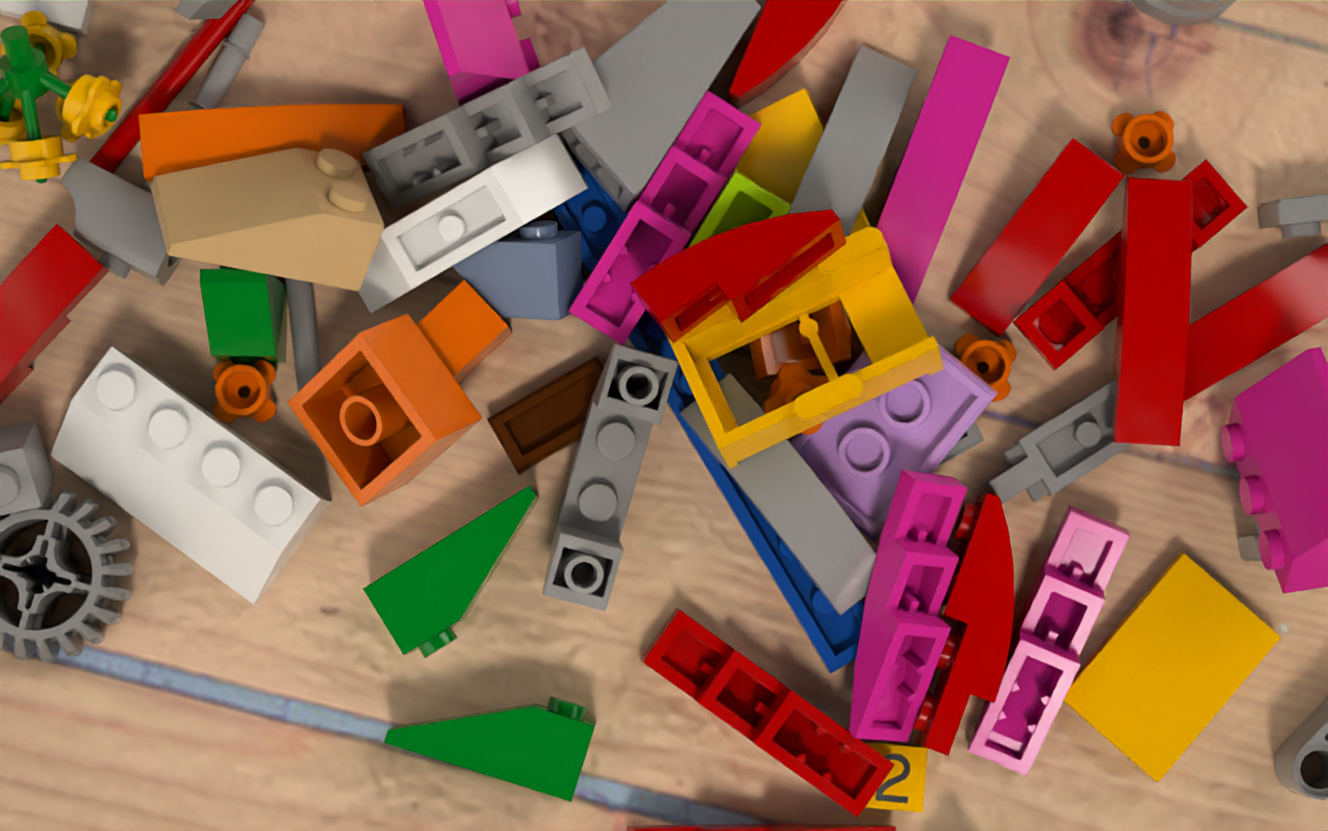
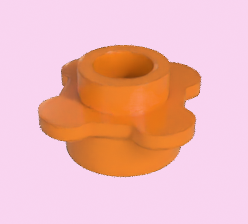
M1156 111L1153 114H1141L1136 117L1130 113H1122L1113 120L1111 131L1117 137L1118 153L1115 155L1113 163L1120 173L1130 175L1137 169L1153 168L1158 173H1165L1175 165L1176 154L1171 150L1174 143L1172 131L1174 122L1171 116L1163 111ZM1144 137L1148 139V148H1141L1139 146V138Z
M972 333L959 337L954 345L955 352L958 354V360L998 392L992 402L1005 399L1011 390V386L1007 381L1011 372V363L1017 357L1013 344L1007 340H1000L998 342L979 340ZM979 362H985L988 365L986 373L978 372L977 364Z
M259 360L252 366L235 365L231 361L219 363L213 371V379L216 381L215 395L217 398V402L213 405L215 417L226 424L233 423L237 418H253L259 423L269 422L277 411L276 404L271 400V384L277 377L273 365L264 360ZM243 386L250 388L251 392L247 398H242L239 395V390Z
M797 363L786 364L779 370L778 376L771 385L770 398L765 401L763 411L767 414L795 401L797 395L804 394L828 383L827 376L815 377ZM823 422L801 433L804 435L814 434L822 427Z

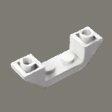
M558 133L552 135L542 142L506 158L385 228L382 231L362 286L358 292L370 313L377 311L460 261L588 189L587 182Z

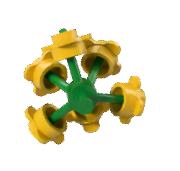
M31 10L24 13L21 17V26H10L0 33L2 40L0 49L2 55L0 59V71L2 74V78H0V145L9 146L11 160L0 161V169L19 168L21 180H35L37 183L42 184L48 178L61 175L59 163L78 160L77 153L64 154L62 138L69 143L76 142L84 135L93 140L97 136L106 133L113 126L122 108V100L119 98L122 84L117 80H109L103 75L96 78L90 74H85L70 84L60 80L57 69L65 59L75 56L78 51V42L73 34L69 32L61 33L51 26L43 12ZM50 90L59 95L55 104V114L64 124L61 127L60 135L41 136L35 99L43 96Z

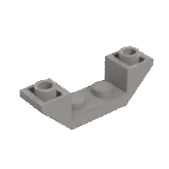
M614 343L591 397L557 515L542 591L543 595L606 611L624 550L619 539L653 423L661 424L677 369V360Z

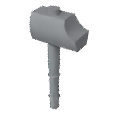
M242 14L227 42L222 43L224 46L194 100L189 101L190 106L187 110L219 108L245 60L250 59L249 53L265 27L261 21L249 14ZM78 156V160L71 164L60 181L70 192L76 208L73 235L84 246L102 254L99 261L111 273L126 279L130 270H133L164 286L178 267L182 258L167 255L151 191L152 183L145 179L139 188Z

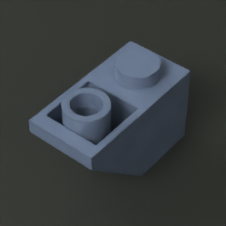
M532 220L452 267L500 317L561 320L571 314L568 310L583 288L581 231L558 230L557 222L553 220Z

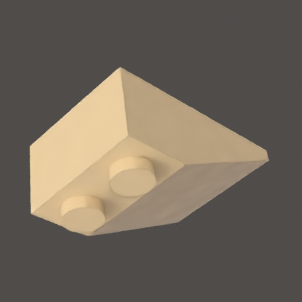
M298 147L154 176L151 184V191L167 255L358 292L385 226L359 161L347 153L336 149L327 148L317 152Z

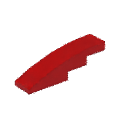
M1126 177L1115 304L1119 307L1113 371L1117 376L1111 438L1115 443L1180 446L1191 292L1193 181Z
M58 224L45 235L0 285V405L34 370L30 366L34 359L71 322L67 315L109 272L100 261Z
M678 608L674 610L640 658L648 667L688 694L700 705L857 818L895 765L862 740L855 738L844 727Z

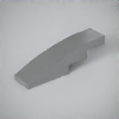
M583 46L362 153L392 211L473 175L493 163L532 147L552 135L591 119L613 106Z

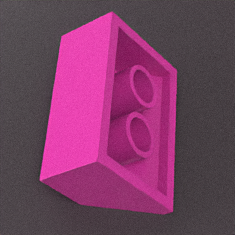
M1321 347L1305 350L1236 396L1233 401L1229 422L1226 425H1222L1220 433L1224 456L1227 462H1236L1241 476L1239 493L1242 507L1248 516L1255 515L1260 529L1258 544L1261 560L1267 570H1275L1283 594L1328 587V364Z

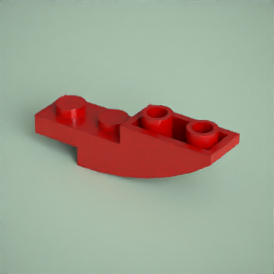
M990 493L978 495L975 504L965 502L954 527L953 538L961 540L956 554L959 560L938 615L958 622L955 634L949 632L936 668L941 670L935 690L933 694L926 692L913 726L914 729L919 730L916 743L949 756L970 695L992 703L996 702L1006 668L1012 636L1015 591L1014 563L1009 529L1000 497Z

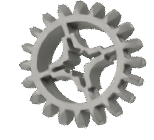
M49 490L42 507L0 516V575L11 579L17 586L19 591L17 609L23 612L21 618L13 612L4 598L0 584V650H5L14 642L16 659L29 660L37 648L42 662H53L57 660L60 646L68 657L81 655L83 652L81 635L92 644L101 643L105 636L97 622L98 619L111 625L120 623L122 615L109 604L112 599L118 601H129L131 599L132 591L128 588L116 587L117 576L133 575L135 567L129 563L116 564L115 555L125 552L130 548L128 539L125 538L107 540L106 537L118 525L114 517L106 516L93 523L99 508V504L96 501L86 499L76 508L75 492L61 490L53 502V497ZM48 521L44 536L37 535L32 550L26 555L20 557L5 554L11 542L21 532L33 525ZM70 530L81 539L89 553L92 575L78 570L72 562L71 547L73 541L67 539ZM47 565L48 570L56 572L58 577L71 580V583L54 582L53 584H44V580L35 577V573L24 571L20 567ZM79 593L87 595L81 608L70 619L58 626L49 629L43 628L46 614L54 612L58 600L64 594Z

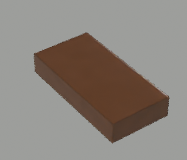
M597 356L487 418L519 475L579 441L591 397L604 369Z

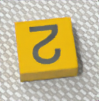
M863 741L895 764L865 808L923 813L928 748Z

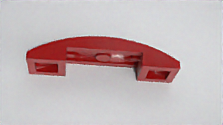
M1207 159L1181 179L1193 181L1192 253L1202 247L1248 208ZM1121 230L1012 322L1053 371L1058 369L1118 316L1119 307L1115 304Z
M1328 243L1189 324L1184 401L1244 368L1328 317Z

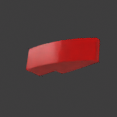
M767 0L729 89L727 103L740 109L770 89L798 65L826 34L848 0Z
M1072 138L1063 147L1028 196L1021 202L948 301L999 338L1075 243L1125 175Z
M832 209L787 214L748 223L706 238L665 259L630 284L644 308L674 344L725 304L741 323L843 247L846 244V239L840 218Z

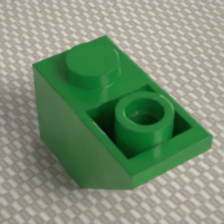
M221 265L220 269H200V287L211 356L222 362H257L264 360L269 363H286L288 304L286 286L275 276Z

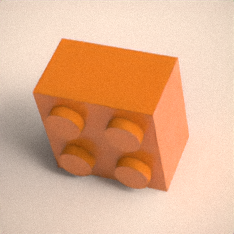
M408 313L360 332L287 402L361 507L408 484L482 419L480 413Z

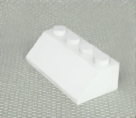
M113 346L110 347L72 398L50 456L253 605L258 603L332 503L133 356Z

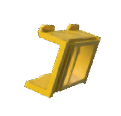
M866 227L846 236V244L744 322L741 323L725 304L674 344L668 338L714 441L729 469L738 466L737 462L920 376L927 373L930 376L944 369L939 345L934 336L929 337L893 268L889 248L879 229ZM839 300L872 364L857 372L845 374L841 377L837 376L817 335L819 332L818 323L808 316ZM800 320L799 331L804 338L809 339L829 382L800 395L793 402L738 426L709 361L794 321Z

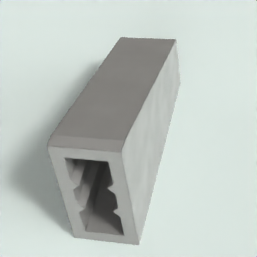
M668 0L592 62L613 107L558 134L565 146L624 212L635 204L706 91L709 90L761 8L756 0Z

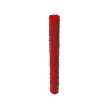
M239 0L221 19H206L89 162L113 174L141 140L139 114L163 113L238 23L242 14L246 13L256 0Z

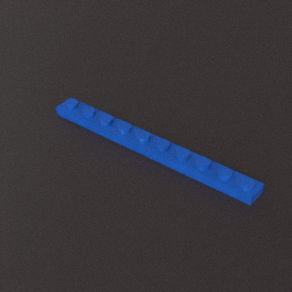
M568 149L589 188L551 209L562 230L581 231L582 263L589 275H591L627 217L628 212H624ZM645 310L628 337L633 348L677 360L666 334L648 311ZM717 359L709 361L717 381L720 382L726 377V374ZM678 362L667 400L669 408L829 673L835 672L856 659L865 606L863 601L859 600L842 615L836 612L758 509L682 418L680 412L696 401Z

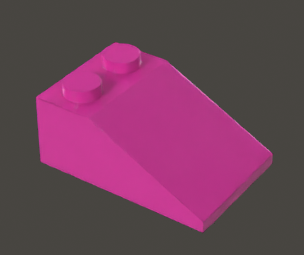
M423 0L459 106L540 67L530 37L518 41L511 21L512 18L522 15L518 0Z

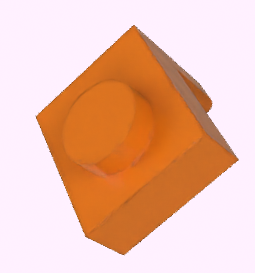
M840 300L809 314V318L814 319L818 323L819 332L817 335L833 367L850 360L852 330L848 319L843 315ZM800 320L794 321L749 343L757 381L775 379L778 376L779 370L789 363H797L812 374L824 372L809 339L804 338L799 331Z

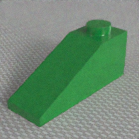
M530 485L363 588L403 655L410 654L419 648L423 657L427 658L458 638L452 627L465 620L539 500Z
M550 696L548 706L533 703L394 726L387 731L384 743L571 802L596 722L584 718L587 707Z

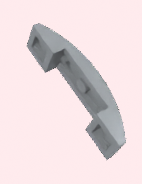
M860 45L787 214L832 209L840 218L845 237L850 235L899 120L917 69Z
M728 374L718 382L738 426L765 415V412L731 374ZM694 401L680 412L682 418L717 462L721 463L839 615H842L867 595L876 553L787 439L737 462L738 466L729 469L714 441L697 401Z

